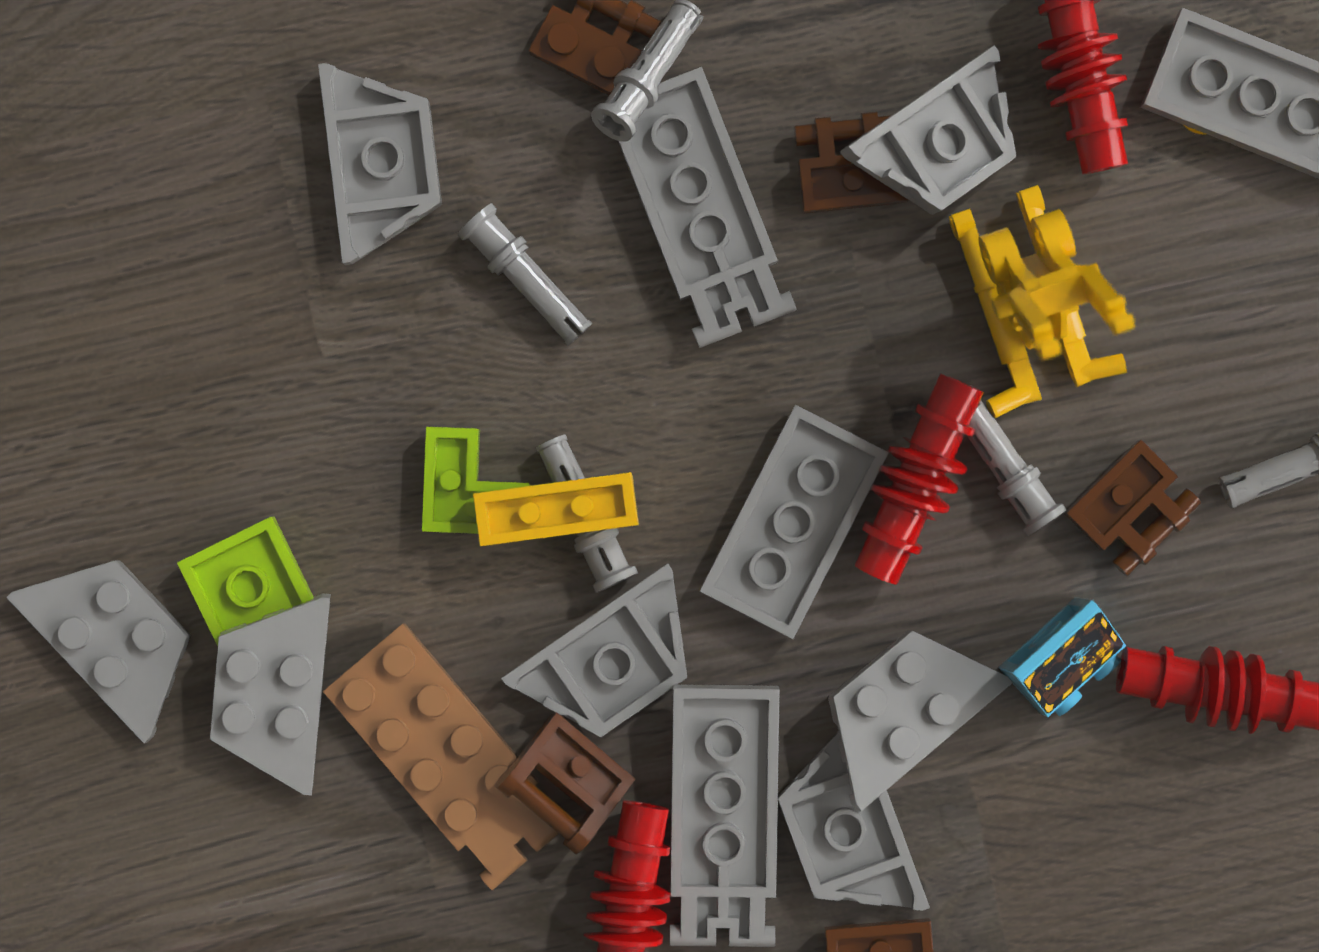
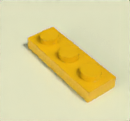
M631 472L473 494L480 546L639 525Z

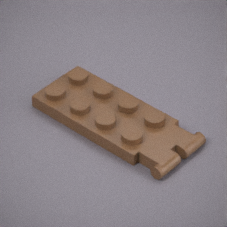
M405 623L401 624L323 691L455 849L459 851L467 845L486 868L479 876L491 890H494L528 861L516 845L523 837L538 852L559 834L515 796L506 797L495 787L500 777L516 761L518 756ZM532 772L526 778L535 786L539 783Z

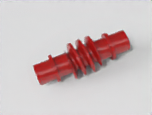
M1044 0L1045 3L1038 6L1040 16H1048L1053 39L1043 41L1037 45L1038 49L1056 52L1041 61L1042 69L1061 71L1046 81L1047 90L1066 91V93L1051 101L1050 105L1051 107H1068L1072 130L1065 132L1067 141L1075 140L1082 175L1125 166L1128 164L1121 129L1128 127L1127 118H1118L1114 95L1111 89L1126 81L1127 77L1123 74H1107L1106 69L1122 60V54L1102 52V48L1117 40L1118 35L1117 33H1098L1099 26L1094 4L1101 0Z
M940 373L926 406L917 404L915 412L920 414L921 417L911 439L903 437L910 443L909 448L889 446L887 450L901 462V466L881 465L879 468L893 482L892 486L874 484L871 486V490L884 500L874 522L865 521L862 527L863 531L868 533L855 562L856 568L882 581L897 585L911 553L920 555L923 547L917 543L924 524L927 519L937 521L928 512L948 513L950 509L949 504L937 492L956 494L959 489L958 485L945 474H966L967 467L955 459V455L964 435L973 437L976 429L969 426L982 398L983 391Z
M1162 646L1158 653L1125 647L1120 656L1121 662L1118 664L1116 676L1117 693L1150 699L1151 707L1162 709L1166 702L1185 705V717L1188 723H1194L1200 708L1205 707L1206 723L1209 727H1215L1221 711H1226L1227 729L1231 731L1237 729L1242 715H1247L1249 734H1253L1256 731L1261 720L1276 722L1278 730L1290 733L1294 726L1319 730V683L1303 680L1300 671L1290 669L1285 676L1266 673L1265 663L1261 655L1249 654L1243 659L1239 651L1229 650L1223 656L1219 648L1208 646L1203 651L1199 660L1174 656L1173 648Z
M623 801L617 835L609 836L608 845L615 848L611 871H594L593 876L610 884L609 890L591 891L590 898L606 905V911L587 912L586 919L603 926L602 932L583 934L586 938L598 942L597 952H644L647 947H656L663 943V934L650 926L665 924L667 914L653 905H662L670 902L671 893L655 884L657 882L661 856H669L670 846L663 844L669 808L645 802Z

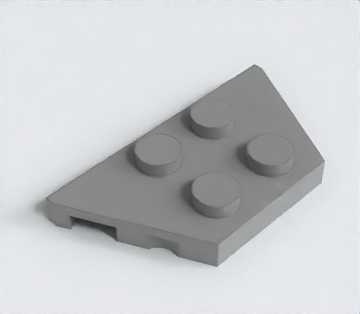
M996 46L990 47L842 149L840 152L843 157L932 215L948 207L1016 158L1013 133L1007 124L1009 109L1006 92L999 93L994 64L1000 62V55Z
M322 63L318 64L342 263L344 265H351L442 205L430 102L427 98L407 91H399L387 87L384 83L367 77L364 79L339 70L333 65Z
M114 560L16 590L6 597L143 743L149 742L154 737L157 727H155L164 701L169 697L175 680V671L179 661L183 659L191 635L120 560Z
M667 563L503 676L501 679L505 685L524 693L542 703L548 709L578 723L579 726L602 737L672 689L673 685H678L687 678L673 571Z
M324 593L315 596L313 600L287 610L280 609L263 616L258 621L250 624L244 623L220 633L210 733L211 741L301 794L311 796L331 594Z
M914 631L905 632L828 697L833 722L838 726L839 730L838 746L842 763H846L852 794H849L854 809L856 811L864 810L1010 686L1012 681L1007 676Z
M838 731L778 795V801L814 898L834 901H858L860 904L881 906V904L902 906L921 911L929 909L930 906L887 790L862 811H856L851 805L849 794H852L846 763H842L838 746L840 735Z

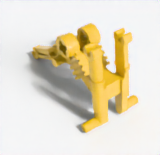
M1038 185L1016 193V198L1036 253L1022 259L1013 236L1007 227L979 236L970 208L948 217L957 241H960L975 285L974 290L978 294L1001 364H1007L1014 384L1013 387L986 400L987 409L995 419L1023 404L1042 400L1025 346L1029 350L1035 348L1042 361L1060 355L1062 349L1070 376L1076 387L1096 379L1127 373L1122 353L1090 359L1083 339L1086 334L1078 313L1079 305L1089 301L1110 327L1112 333L1118 335L1135 328L1132 314H1127L1125 299L1123 295L1119 296L1102 276L1097 263L1075 265L1070 260V258L1076 256V249L1069 224L1060 209L1044 214L1045 204Z

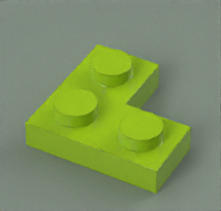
M426 427L422 532L478 534L474 493L530 486V483L478 481L480 429Z

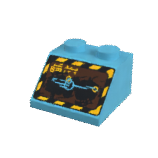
M1074 598L998 668L1012 681L1013 685L1040 714L1049 717L1053 712H1056L1058 716H1062L1082 698V694L1078 690L1094 676L1099 681L1118 666L1121 659L1117 654L1126 645L1093 600Z

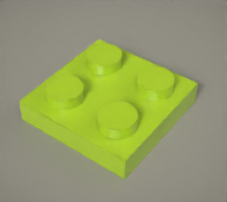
M274 516L177 562L217 646L219 635L222 631L244 623L250 624L262 619L267 614L280 609L287 610L314 598Z

